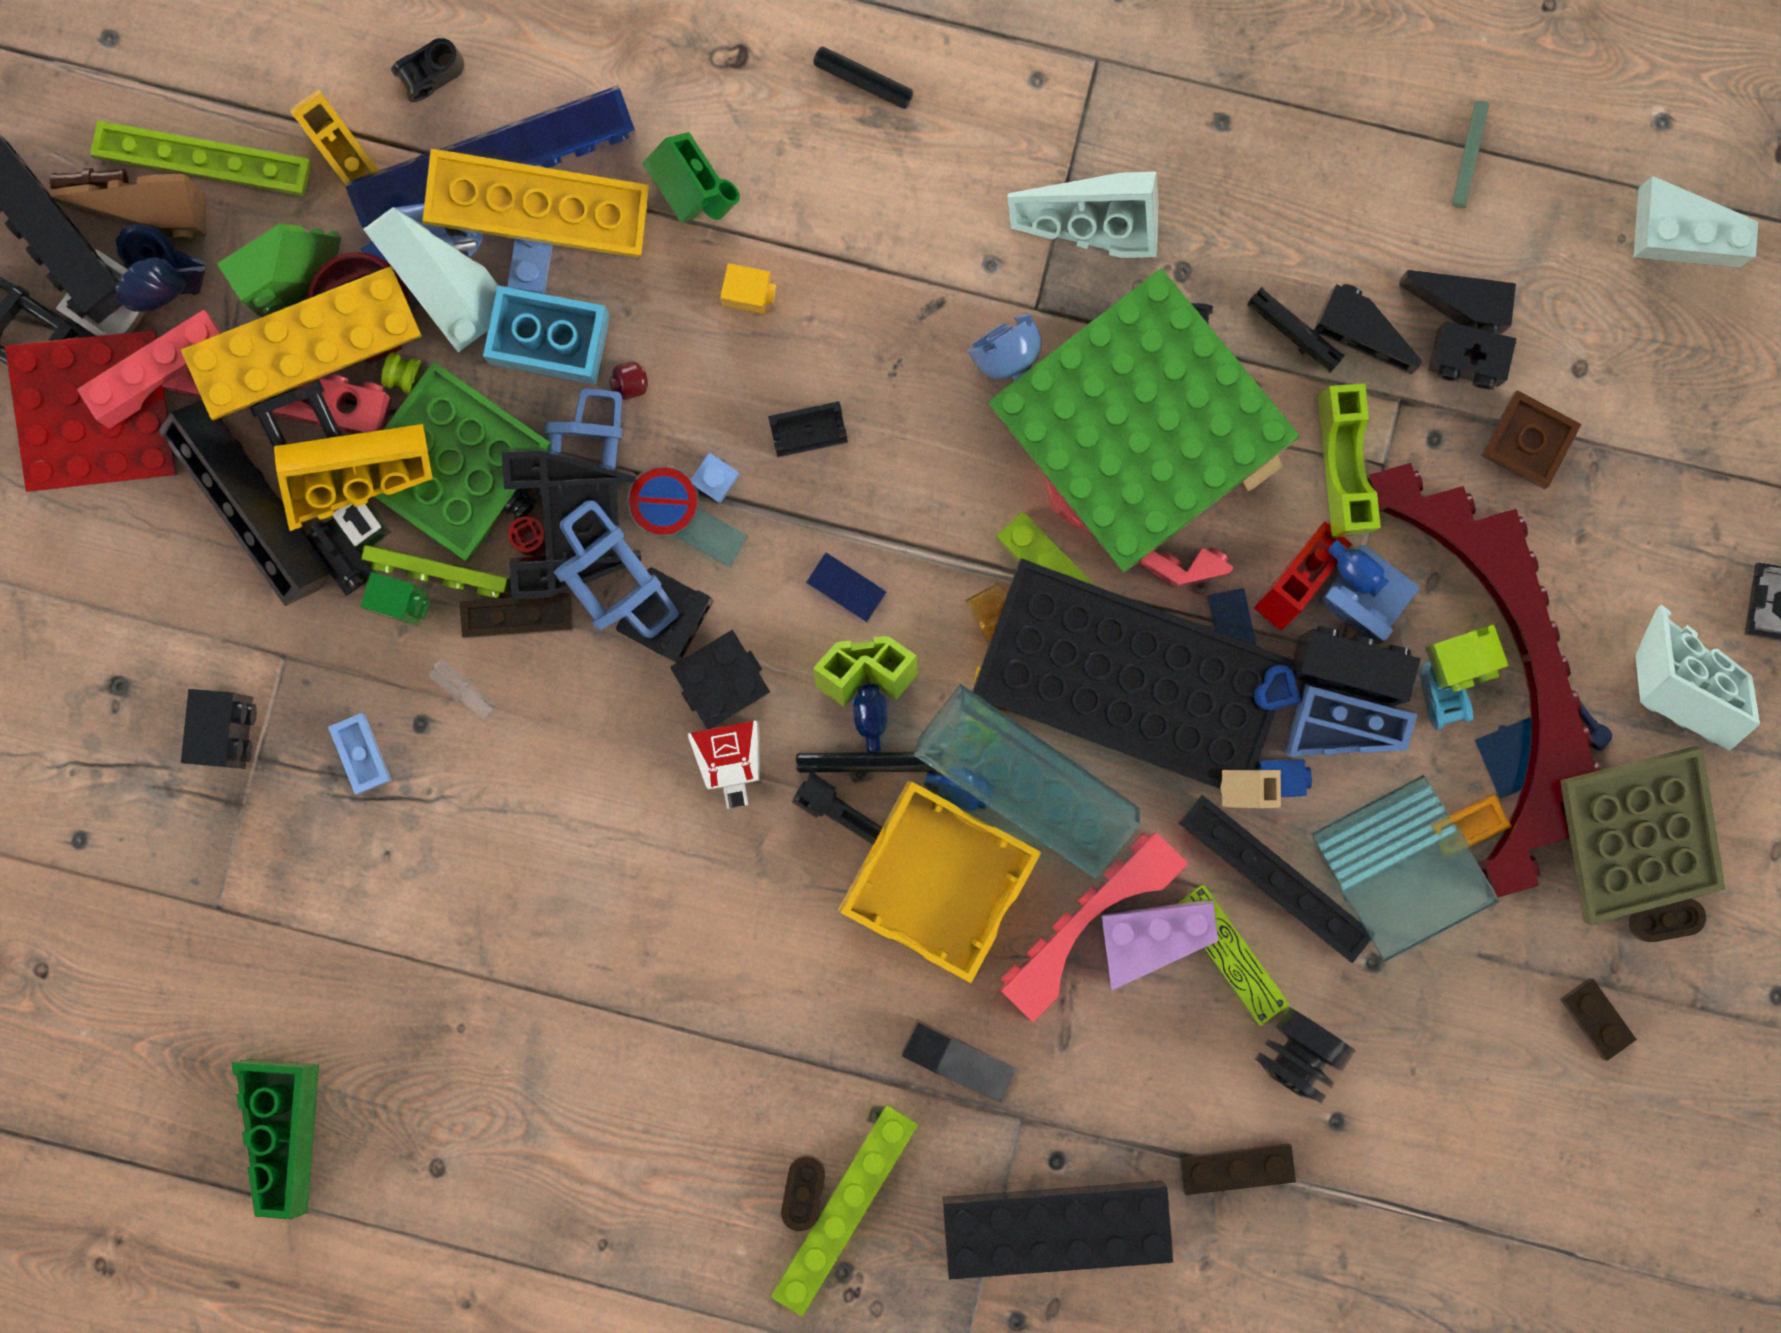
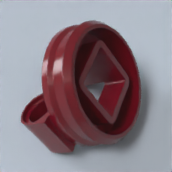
M355 251L338 255L324 263L315 273L309 284L306 300L390 267V265L383 259L369 253ZM393 269L409 306V296L403 280ZM397 346L365 360L371 364L388 356L391 352L395 353L403 349V346Z

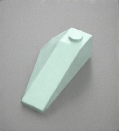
M1156 172L1116 173L1008 193L1011 229L1052 240L1056 237L1077 242L1076 246L1088 249V246L1108 250L1109 255L1119 258L1157 256L1159 203Z
M394 207L363 229L457 352H460L488 331L497 286L499 285L483 265L462 254L457 248L436 237L428 229Z

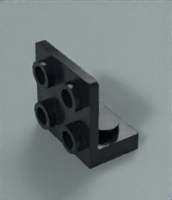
M650 567L647 570L651 576L655 575L660 581L661 588L679 612L678 617L653 638L643 637L625 617L620 619L616 630L669 660L678 663L683 659L714 600L707 594L699 590L695 591ZM653 593L631 612L646 628H650L666 614V609Z

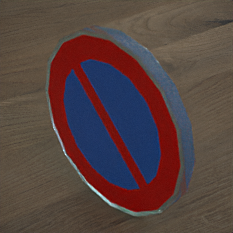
M667 465L651 467L640 473L636 478L637 482L631 484L627 497L628 511L635 525L645 533L660 538L676 536L687 530L696 519L700 506L698 489L691 477L681 469Z

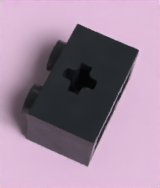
M1446 321L1437 329L1428 370L1437 372V377L1444 380L1458 381L1459 378L1473 381L1472 385L1477 388L1492 390L1508 379L1517 338ZM1469 351L1472 352V358L1478 360L1474 364H1471L1470 357L1465 355Z

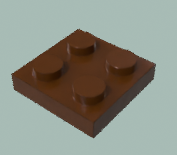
M1517 390L1510 398L1480 456L1545 490L1550 486L1582 424Z

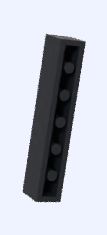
M0 135V213L3 211L9 218L5 225L19 240L24 237L29 244L25 250L38 265L45 264L50 270L46 275L47 278L60 292L65 290L69 294L71 299L67 303L81 319L88 316L97 324L101 323L122 306L117 301V294L115 292V287L120 281L60 205L50 197L48 190L9 141Z
M203 400L170 412L159 430L160 434L282 603L287 606L318 591L332 574L325 559L318 554L301 527L292 531L289 530L283 501L270 488L262 472L249 459L241 443L234 438L223 423L222 418L212 420Z

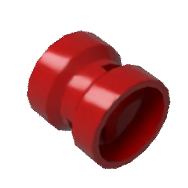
M523 516L512 522L508 531V538L516 550L526 556L533 557L540 555L546 550L544 525L539 520L530 516Z

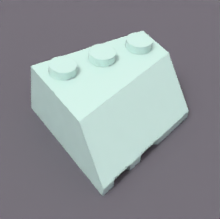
M1661 604L1656 609L1635 654L1640 703L1648 710L1658 712L1673 720L1678 726L1688 728L1701 735L1709 743H1716L1730 751L1760 725L1753 677L1719 649L1709 651L1697 638L1698 633L1690 626L1686 625L1681 629L1668 618L1671 612Z

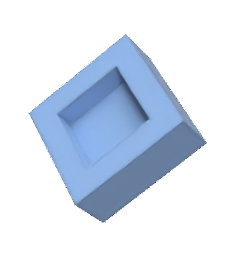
M709 452L690 481L696 489L720 504L740 476V473Z

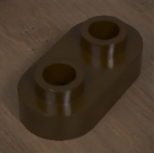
M1687 899L1631 914L1629 927L1637 939L1645 942H1659L1680 938L1700 932L1706 923V912L1699 902ZM1681 910H1685L1688 914V919L1685 923H1681L1678 919V914ZM1648 916L1652 920V926L1650 929L1645 930L1642 922Z
M802 1155L796 1158L791 1163L788 1171L781 1217L784 1224L794 1231L810 1229L818 1218L825 1180V1168L822 1162L812 1155ZM802 1168H811L814 1172L813 1178L810 1180L803 1179L800 1176ZM803 1204L807 1208L806 1215L802 1217L795 1215L793 1212L794 1206Z

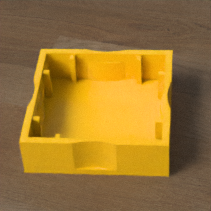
M907 781L838 910L843 915L886 938L895 940L919 953L930 962L972 983L997 936L999 924L1005 912L1017 899L1041 852L961 810L958 806L918 784Z

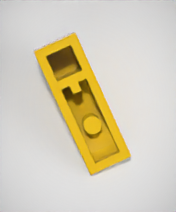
M317 89L290 109L292 115L359 204L388 184L320 89Z

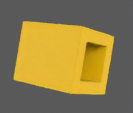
M727 263L720 296L722 306L765 315L767 304L773 305L777 288V284L771 283L770 271Z

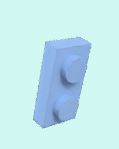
M515 239L507 287L545 294L553 245Z
M360 713L328 727L355 795L392 781L365 713Z

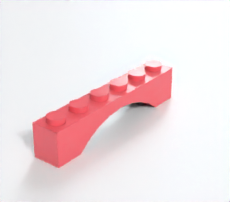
M1156 832L1151 833L1149 836L1142 833L1129 847L1133 853L1123 863L1117 859L1103 873L1107 879L1098 889L1093 885L1090 886L1077 900L1081 906L1072 915L1066 911L1052 925V928L1055 930L1053 935L1046 942L1042 938L1038 939L1026 952L1030 958L1020 968L1014 964L1001 977L1000 980L1004 983L1000 988L1001 992L1032 1022L1059 997L1060 980L1066 958L1076 938L1088 923L1103 910L1124 898L1143 892L1163 890L1188 864Z

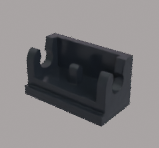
M840 401L768 416L777 458L848 443Z

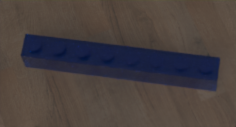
M616 85L437 150L533 166L541 164V167L550 168L563 162L561 156L574 152L576 157H580L595 151V144L608 140L609 144L613 145L630 138L628 132L634 131L635 128L620 87ZM430 152L347 182L345 188L362 228L367 227L392 207L424 203Z

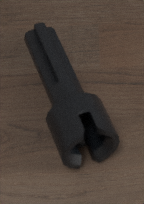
M810 772L807 781L802 782L794 795L792 803L815 818L826 815L873 845L881 832L882 826L838 798L835 786Z

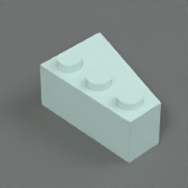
M1651 176L1638 188L1633 258L1740 268L1756 257L1758 221L1654 176Z

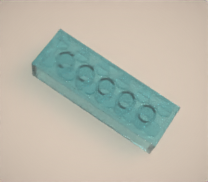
M962 684L958 685L917 739L914 753L916 757L1094 879L1099 876L1140 826V807Z

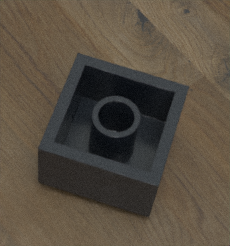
M188 689L181 763L246 769V762H250L253 753V743L249 740L250 725L253 726L255 724L257 716L256 704H252L253 697L233 692Z

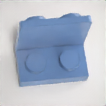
M1361 545L1358 549L1371 556L1382 566L1385 573L1384 577L1389 582L1373 597L1369 593L1363 594L1358 592L1339 573L1318 602L1361 635L1375 640V645L1385 642L1393 632V629L1390 627L1417 593L1419 586L1367 546Z

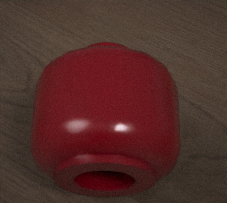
M634 361L615 366L612 371L613 377L609 379L611 390L618 391L622 395L623 400H629L645 394L648 387V379L644 368Z

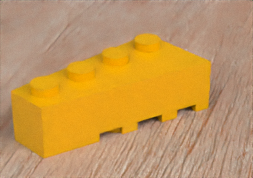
M423 424L274 446L276 473L290 531L302 527V522L318 517L319 520L333 516L334 510L353 504L354 507L366 504L370 497L384 492L386 495H390L433 479Z

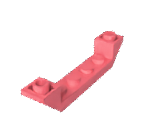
M1045 476L1053 512L1093 536ZM1212 547L1209 550L1200 549L1186 571L1181 568L1183 563L1166 552L1161 556L1153 551L1137 563V565L1174 588L1223 578L1234 568L1227 563L1229 558L1224 553Z

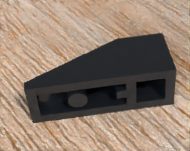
M1407 270L1400 278L1399 285L1460 325L1497 334L1504 333L1512 326L1516 283Z
M1336 284L1330 291L1313 330L1317 328L1322 332L1321 335L1404 372L1414 373L1420 367L1422 360L1371 299L1363 296V292L1355 286L1349 284L1340 286Z
M918 1019L901 1052L902 1057L1001 1102L1017 1069Z

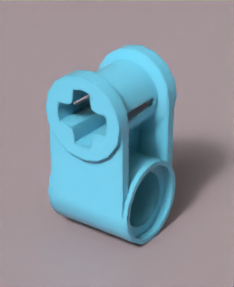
M1430 660L1427 661L1421 668L1420 680L1433 728L1436 731L1441 730L1443 725L1464 720L1466 723L1473 720V709L1466 690L1463 689L1453 693L1451 686L1439 689L1438 683L1433 678ZM1455 708V710L1444 713L1447 709Z

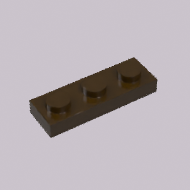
M569 593L557 594L550 598L512 600V597L460 601L462 638L464 639L573 631L571 594Z
M1289 1143L1180 1156L1185 1195L1296 1183L1292 1145Z

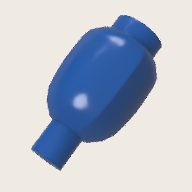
M1338 540L1327 550L1338 560L1339 573L1358 592L1363 594L1369 593L1375 597L1389 582L1384 577L1385 573L1382 566L1362 550L1347 549Z
M957 771L947 772L943 776L928 772L924 781V785L938 789L937 791L941 798L968 811H974L978 808L985 810L992 793V789L985 787V783L980 778Z

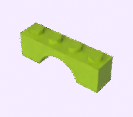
M1366 384L1329 386L1317 394L1332 537L1367 535L1380 529L1381 525L1377 492L1368 481L1364 465V434L1369 421Z

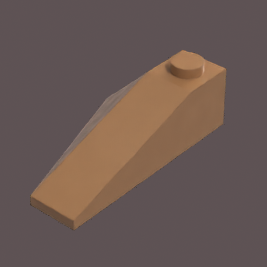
M185 174L137 177V184L134 185L123 183L120 180L108 181L107 189L85 184L50 190V197L63 207L129 226L133 224L152 226L159 229L167 237H172L174 241L191 242L194 241V236H206L205 193Z

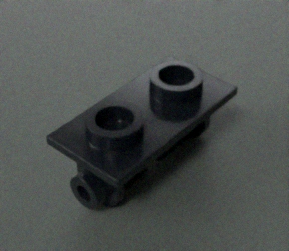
M334 517L326 523L319 521L310 527L312 533L307 535V539L318 554L325 559L328 568L332 572L331 576L346 596L368 582L370 573L374 571L366 560H362V554L353 545Z

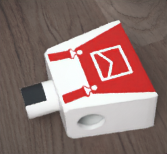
M758 721L688 733V739L707 790L723 788L727 809L749 805L745 784L760 781Z

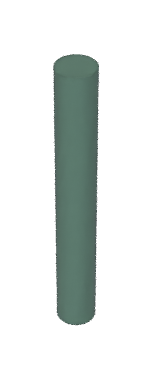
M1476 101L1474 104L1452 206L1456 208H1466L1489 108V103L1484 101Z

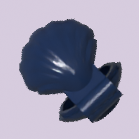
M133 224L131 227L121 230L115 242L117 254L129 271L122 275L120 282L115 287V292L117 294V301L125 308L134 312L154 311L170 303L178 295H197L200 293L206 270L204 260L178 251L171 240L155 227Z

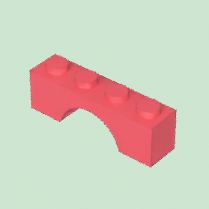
M203 309L76 390L95 419L110 429L139 411L146 397L160 385L180 374L190 371L181 349L223 332L217 322Z

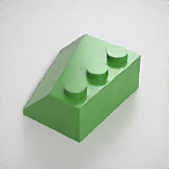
M279 223L218 262L217 265L240 301L258 316L264 317L306 300L308 287L315 273L324 263L337 256L341 236L338 231H330L325 235L322 229L314 228L308 233L303 226Z

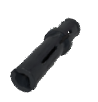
M1263 287L1247 303L1248 307L1255 310L1300 347L1298 351L1302 355L1307 353L1328 370L1327 372L1331 373L1345 357V354L1339 352L1320 336L1322 334L1317 328L1315 330L1311 329L1267 293Z

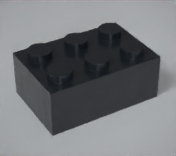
M1318 626L1317 629H1311L1299 636L1293 659L1294 662L1291 667L1295 680L1393 706L1410 702L1421 659L1410 656V649L1396 645H1389V648L1374 646L1375 640L1363 636L1354 635L1353 639L1338 637L1339 630L1325 626Z

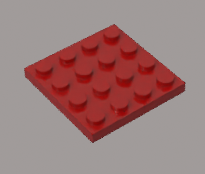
M156 330L5 346L26 492L177 475L175 454L159 432L169 416L166 390L162 385L146 397L139 411L110 429L95 419L76 390L158 338Z

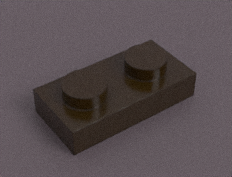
M1587 979L1560 999L1603 1060L1608 1061L1637 1040L1594 979Z

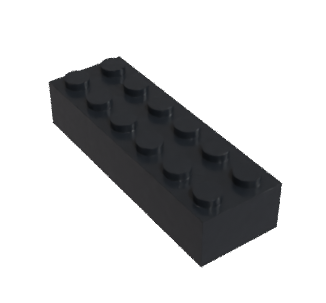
M1162 1180L942 1197L949 1280L1174 1263L1168 1188Z

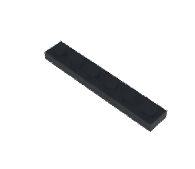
M1204 795L1197 799L1178 823L1350 963L1356 960L1376 935Z

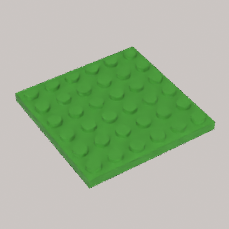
M1162 268L988 401L990 408L1123 574L1298 440L1300 436Z

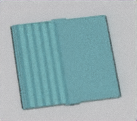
M1424 775L1311 834L1339 883L1344 900L1348 902L1351 909H1354L1384 962L1499 902L1497 895L1470 852L1465 836L1461 833L1458 826L1454 825Z

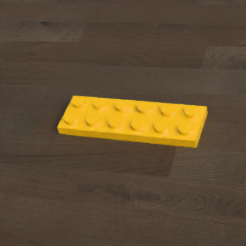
M431 149L422 224L640 258L649 185Z
M390 266L183 348L181 352L210 418L216 420L422 336L395 273Z

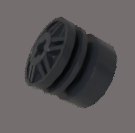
M1288 1007L1276 1025L1279 1032L1288 1039L1285 1045L1267 1039L1265 1045L1277 1052V1057L1273 1061L1259 1052L1254 1060L1262 1065L1271 1078L1298 1096L1316 1100L1322 1104L1326 1095L1314 1088L1313 1084L1316 1080H1319L1332 1088L1334 1082L1322 1070L1328 1065L1343 1071L1356 1050L1308 1017Z

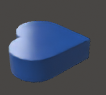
M1275 665L1266 671L1264 683L1259 685L1254 693V700L1261 709L1276 710L1301 703L1295 676L1289 667Z

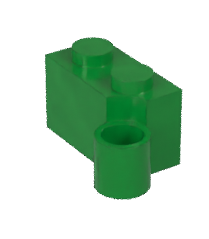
M690 132L665 138L642 163L681 223L695 219L702 211L710 218L720 220L740 200L738 189L730 181L718 177Z

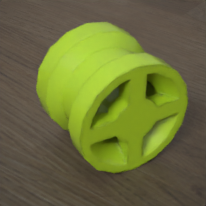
M391 352L383 367L382 386L390 389L396 386L401 388L404 393L410 394L420 378L421 360L415 358L405 360L402 359L400 354Z

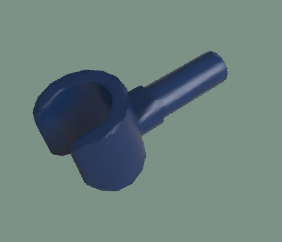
M1581 702L1579 715L1592 730L1590 733L1592 747L1597 751H1602L1612 740V732L1609 728L1594 720Z

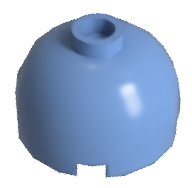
M1026 313L1015 317L1017 325L1013 327L1011 325L1006 326L1005 323L1001 324L972 344L974 348L967 350L973 362L982 373L992 379L1003 380L1012 377L1015 381L1032 368L1030 365L1040 355L1042 339L1038 327L1030 314Z

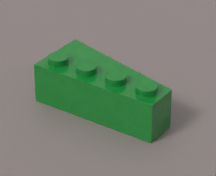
M257 1059L231 1062L233 1076L236 1075L239 1090V1094H236L238 1109H242L245 1132H242L244 1147L247 1146L250 1166L247 1169L255 1217L291 1220L307 1214L319 1064Z

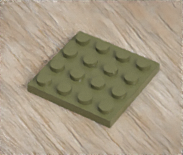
M1693 746L1560 780L1585 923L1593 925L1725 890L1703 748Z

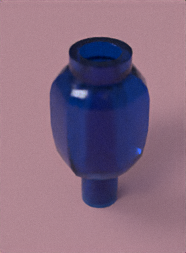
M862 685L857 687L858 694L852 703L856 730L866 739L867 752L881 751L880 736L885 732L888 723L887 701L885 696L879 691V685Z

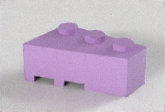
M1213 899L1103 912L1102 914L1111 991L1218 941Z

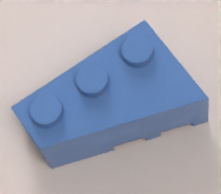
M1303 682L1300 693L1301 703L1297 704L1284 752L1289 757L1317 754L1334 755L1336 753L1403 751L1408 749L1417 714L1414 712Z

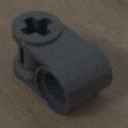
M437 38L414 53L396 61L391 68V72L395 77H399L408 91L406 94L410 102H418L429 97L435 90L461 75L464 69V59L450 40ZM442 54H452V58L447 64L437 65L438 59ZM412 74L415 76L417 80L416 82L414 81Z

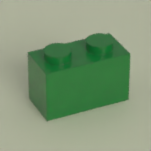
M371 572L360 607L377 615L418 626L419 620H424L428 613L430 599L426 598L428 591L415 584Z

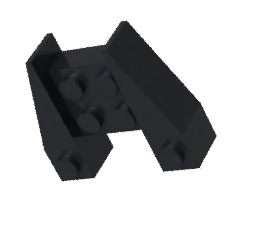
M541 447L503 449L501 454L504 490L542 487L546 556L510 558L512 600L550 598L570 590L565 581H559L554 571L564 562L576 556V553L560 529V522L584 502L595 501L612 523L619 527L616 483L637 482L636 474ZM591 510L572 525V530L584 549L607 532ZM610 548L591 565L577 574L584 583L623 569L626 566L614 550ZM640 550L633 551L639 561H641Z

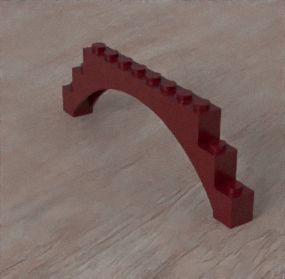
M1412 463L1369 474L1367 476L1368 481L1377 492L1379 512L1386 513L1412 525L1436 540L1456 556L1479 580L1495 602L1510 629L1522 660L1529 692L1531 716L1530 750L1524 782L1516 807L1509 820L1512 827L1504 830L1487 859L1478 861L1477 864L1487 897L1499 898L1539 886L1537 877L1540 876V869L1536 858L1533 855L1530 856L1528 850L1570 838L1565 808H1561L1560 802H1563L1560 780L1599 771L1601 768L1597 761H1593L1589 748L1592 746L1591 734L1585 725L1582 726L1579 716L1581 701L1575 690L1572 691L1568 677L1571 675L1569 662L1564 655L1561 656L1557 644L1560 641L1559 629L1555 621H1550L1547 611L1549 606L1548 593L1544 586H1540L1536 572L1539 570L1538 560L1535 553L1529 551L1525 539L1528 536L1527 524L1522 516H1518L1517 509L1474 520L1473 514L1476 513L1475 503L1471 494H1466L1464 486L1422 497L1420 492L1423 491V481L1420 473L1417 470H1413Z

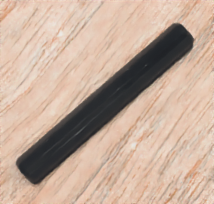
M938 752L798 753L796 755V770L800 773L937 772L940 769V754Z

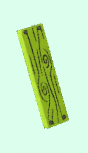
M1201 884L1175 904L1213 899L1218 941L1204 947V950L1256 1023L1261 1026L1290 1004L1206 886Z

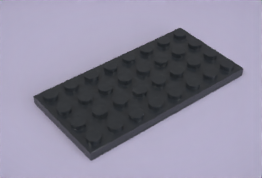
M1021 558L1019 559L970 697L1220 789L1222 770H1255L1276 710L1261 709L1254 700V693L1257 687L1264 683L1265 673L1270 667L1284 665L1291 669L1294 660Z

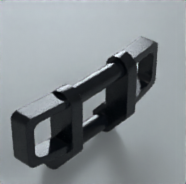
M0 277V288L8 292L7 296L0 303V339L4 329L21 309L56 330L47 341L73 339L76 336L79 338L93 337L92 334L81 328L80 324L70 318L64 319L31 298L29 292L24 288L15 286ZM0 344V361L7 365L5 347Z
M319 379L248 406L254 417L258 416L273 449L274 446L286 445L287 442L272 414V410L304 399L309 400L327 438L342 436L322 395L324 388Z

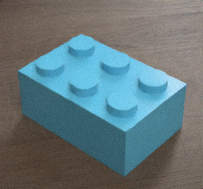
M497 286L483 357L492 366L596 385L610 314L606 306Z

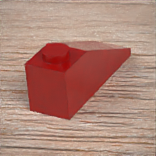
M1324 521L1254 606V609L1282 631L1301 613L1336 567L1338 560L1327 550L1336 540L1347 549L1351 547L1352 543L1343 536L1332 537L1331 526Z

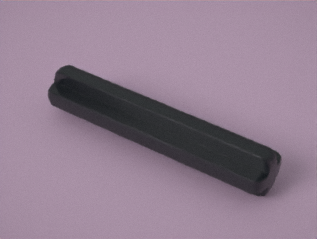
M821 46L814 56L813 61L816 67L903 109L909 106L913 98V90L824 46Z

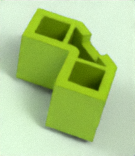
M1494 624L1425 647L1439 689L1451 686L1453 693L1475 686L1473 678H1477L1478 683L1500 677L1498 670L1509 666Z
M889 636L873 637L874 641L852 644L851 640L836 642L813 668L816 688L845 707L868 681L896 701L918 676L917 655Z

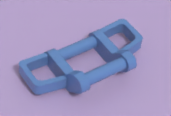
M583 389L578 397L574 422L545 423L544 434L548 435L547 441L551 443L549 450L561 453L562 437L577 436L604 439L602 464L616 468L618 440H622V428L620 427L622 395L615 391ZM587 398L608 399L613 402L612 426L581 423ZM542 487L540 488V494H539V495H541V496H542Z
M595 501L584 502L560 522V529L576 553V556L560 565L554 571V574L560 582L565 581L593 617L591 622L598 631L625 617L643 637L653 638L678 617L679 612L661 588L660 581L655 575L651 576L623 540L624 533L618 526L612 523ZM591 510L607 532L584 549L574 534L572 525ZM612 548L639 585L616 604L604 609L577 573L587 568ZM654 593L666 609V614L650 628H646L631 611Z

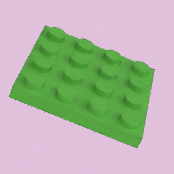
M433 361L384 428L385 430L423 424L433 479L390 495H386L383 492L374 497L469 563L504 514V508L508 501L520 490H504L502 450L531 447L549 449L551 443Z

